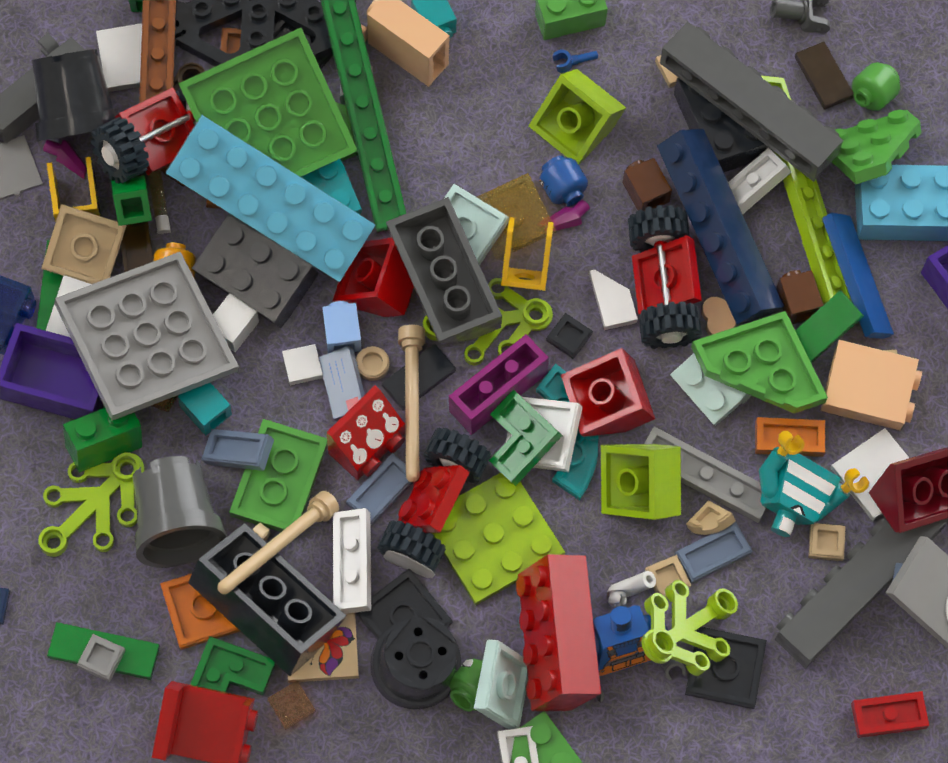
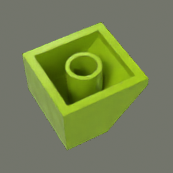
M575 69L560 74L528 127L567 158L575 159L579 165L613 130L626 107L581 71Z
M660 444L601 445V514L652 520L681 515V446Z

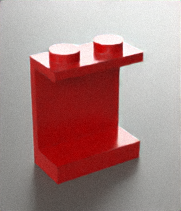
M171 681L164 689L151 758L166 761L170 754L210 763H248L252 745L246 744L248 731L254 732L258 718V711L253 710L255 699Z

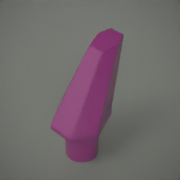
M49 139L46 140L43 151L57 156V162H60L85 179L87 167L71 144L66 140H63L61 144Z
M581 199L572 208L564 207L537 224V226L547 232L548 222H554L553 231L581 225V217L590 210V207L586 201Z

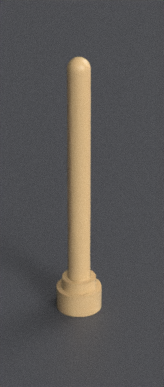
M404 325L398 329V344L402 346V350L405 352L406 479L409 482H416L420 477L419 351L422 350V346L425 344V328L419 325Z
M320 491L309 501L307 512L221 580L217 585L218 591L221 594H228L315 522L329 521L335 512H339V504L335 497L327 491Z

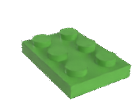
M263 419L258 433L269 434L274 439L265 470H244L229 514L230 517L256 525L261 522L269 529L282 532L305 512L327 449V438Z

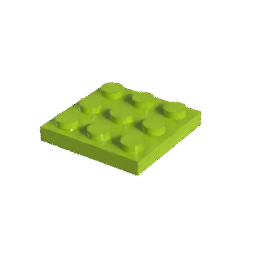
M502 473L493 476L458 496L441 532L431 533L434 535L433 538L439 539L441 544L445 545L444 556L475 606L516 583L520 572L547 554L565 555L564 549L522 483L519 482L515 486Z

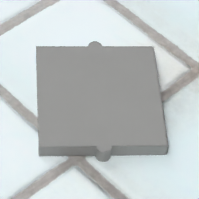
M25 136L14 138L8 143L0 142V199L12 195L18 197L21 194L20 192L43 185Z

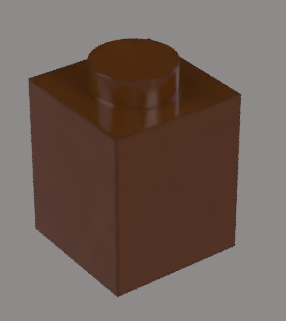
M655 158L645 162L644 160L635 161L626 168L622 183L637 210L646 211V207L655 209L657 205H665L670 202L672 189Z
M793 270L787 272L779 279L776 290L784 305L782 309L786 311L792 324L806 321L823 306L812 270L802 273L800 270Z

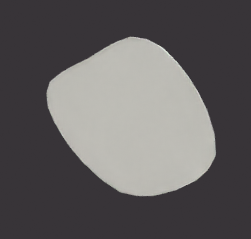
M388 550L383 556L390 563L404 569H410L412 572L425 578H433L435 576L431 569L397 552Z

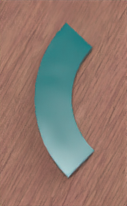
M555 364L536 388V392L546 400L569 402L561 378V374L566 373V371ZM578 428L569 472L557 471L552 478V482L580 501L592 480L596 468L599 436L583 437Z

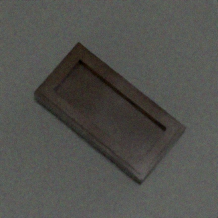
M824 41L795 53L798 65L824 110L853 98L854 93Z

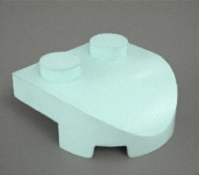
M694 353L670 374L715 426L741 403L744 404L751 397L749 394L704 376Z

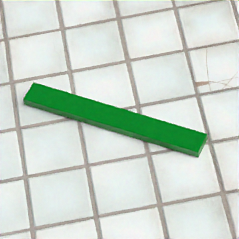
M320 0L354 143L358 150V160L376 233L388 231L387 221L407 213L355 0Z

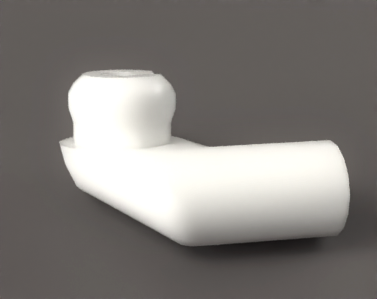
M645 571L612 584L607 591L609 605L614 608L625 606L627 604V597L654 587L656 585L654 574L650 571Z

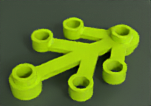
M492 279L488 286L494 299H503L516 310L503 311L499 308L502 314L501 328L480 336L474 344L467 346L464 351L465 361L473 366L481 364L486 350L508 325L519 324L508 340H503L498 345V356L502 354L501 349L504 346H512L525 334L529 335L532 331L546 329L553 318L551 306L539 298L527 300L508 286H503V292L495 293L492 291V286L495 284L501 285L502 279ZM532 311H539L542 314V318L533 320L529 314ZM426 315L423 319L425 336L430 340L438 341L435 333L430 330L431 324ZM471 350H477L481 356L478 359H471L468 353Z
M125 452L115 457L111 463H102L85 470L81 477H74L72 475V471L76 466L74 462L71 463L67 472L70 480L74 483H82L87 478H109L100 487L60 488L59 486L52 485L45 489L43 499L49 507L56 508L63 503L71 502L84 503L60 527L50 526L42 530L38 541L43 553L50 557L62 555L68 547V539L95 512L96 533L93 536L94 547L100 552H107L112 549L114 538L110 532V496L120 487L121 508L117 512L118 522L123 527L134 526L138 520L137 510L135 509L133 474L140 467L141 472H144V464L141 458L134 453ZM125 465H131L134 470L130 475H124L121 473V468ZM53 491L60 493V498L55 502L48 500L49 493ZM126 511H131L134 513V518L126 522L121 519L122 514ZM100 536H108L110 542L106 546L98 545L97 540ZM52 538H58L61 541L60 545L55 549L48 547V541Z
M675 580L666 587V597L660 593H654L645 600L644 608L651 616V630L643 635L641 644L644 653L653 662L664 664L672 659L685 664L687 670L692 675L699 676L710 667L708 657L715 662H720L730 654V646L723 638L715 639L696 632V630L713 619H727L737 611L738 602L732 592L722 588L709 596L705 608L686 619V598L689 596V588L683 581ZM667 599L672 602V629L669 631L665 630V612L669 607ZM682 641L706 650L708 657L703 652L696 651L693 653L678 647L676 643Z

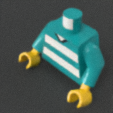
M782 431L779 434L778 442L781 446L775 447L759 469L762 492L760 502L762 506L776 513L771 531L784 537H790L795 524L807 525L819 522L849 498L851 490L855 493H862L869 487V480L866 476L853 483L860 475V472L855 468L846 471L844 476L845 483H839L841 480L839 476L799 454L804 448V440L799 435H796L793 439V435L789 431Z

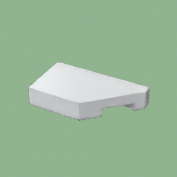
M596 270L589 271L604 330L637 323L638 319L629 289Z

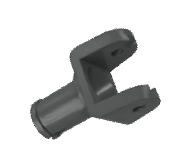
M772 0L770 15L772 18L797 20L801 24V30L804 32L826 33L830 30L829 20L813 16V7H826L829 0Z

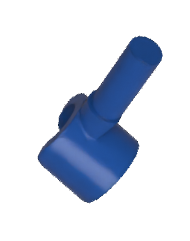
M558 50L553 54V61L559 59L567 60L566 63L556 66L557 71L560 73L568 72L572 65L598 58L597 51L571 56L566 50Z

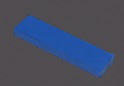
M829 213L822 218L852 303L864 315L859 321L864 336L878 339L892 336L894 334L851 216Z

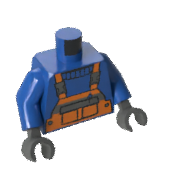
M634 605L628 608L618 606L611 613L593 619L599 677L652 661L644 653L641 644L643 635L651 630V616L649 614L643 615L640 606ZM670 659L668 662L661 664L665 676L670 681L672 679L669 670L672 667L679 666L683 676L686 673L684 664ZM602 690L601 694L597 696V700L600 703L604 700V692Z

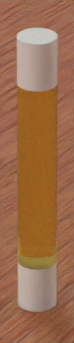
M158 170L148 175L157 234L170 233L171 230L161 170Z

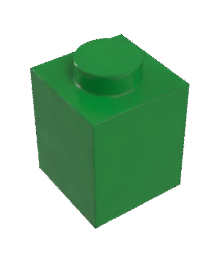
M145 175L136 176L120 184L116 183L115 180L111 181L118 226L152 221Z

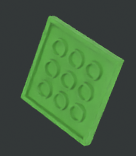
M298 28L178 83L196 123L201 115L207 117L300 177L358 151L302 28Z

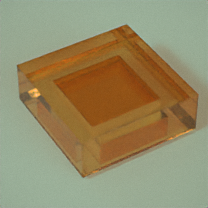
M298 680L267 698L285 730L316 712Z

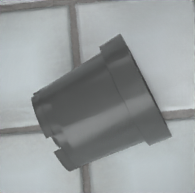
M170 456L149 462L150 469L141 472L140 467L133 474L138 530L135 533L136 557L141 563L157 568H170L197 562L200 557L226 538L222 521L214 513L201 464L196 461L195 465L191 464L189 457Z

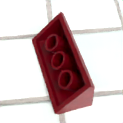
M948 447L891 463L868 492L895 532L902 533L948 518Z

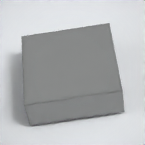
M92 634L77 663V667L110 682L125 653V648Z

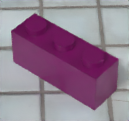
M525 334L449 395V412L470 435L474 434L493 418L490 414L513 389L521 396L548 374L549 357Z

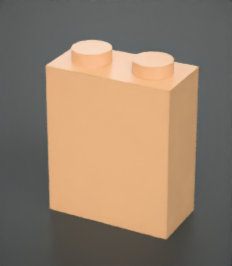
M374 0L370 4L366 12L368 44L429 87L449 64L450 35L401 0Z
M839 340L834 350L825 388L828 398L826 403L822 404L821 411L901 430L905 422H911L915 403L909 401L912 390L917 391L921 381L922 371L917 370L919 359Z

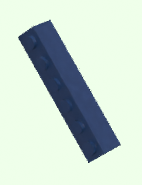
M679 130L657 145V148L734 320L738 325L768 317L783 308L784 305L705 130Z

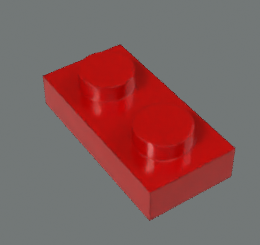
M923 691L853 700L851 703L858 738L927 729L930 726Z

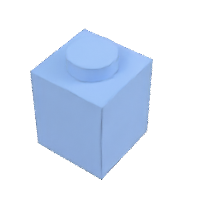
M336 301L329 304V306L322 307L328 353L346 346L352 347L354 352L361 351V336L356 303Z

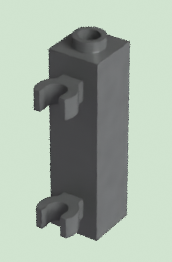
M48 33L38 40V43L42 46L40 50L46 57L85 50L72 37L60 46ZM33 68L0 93V138L6 143L16 138L39 119Z

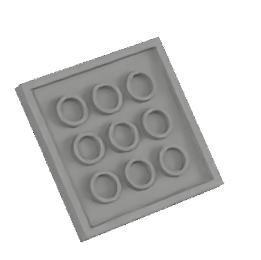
M181 252L55 298L54 304L111 421L238 371L239 365Z

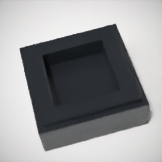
M565 313L547 336L546 341L574 359L591 337L593 331Z

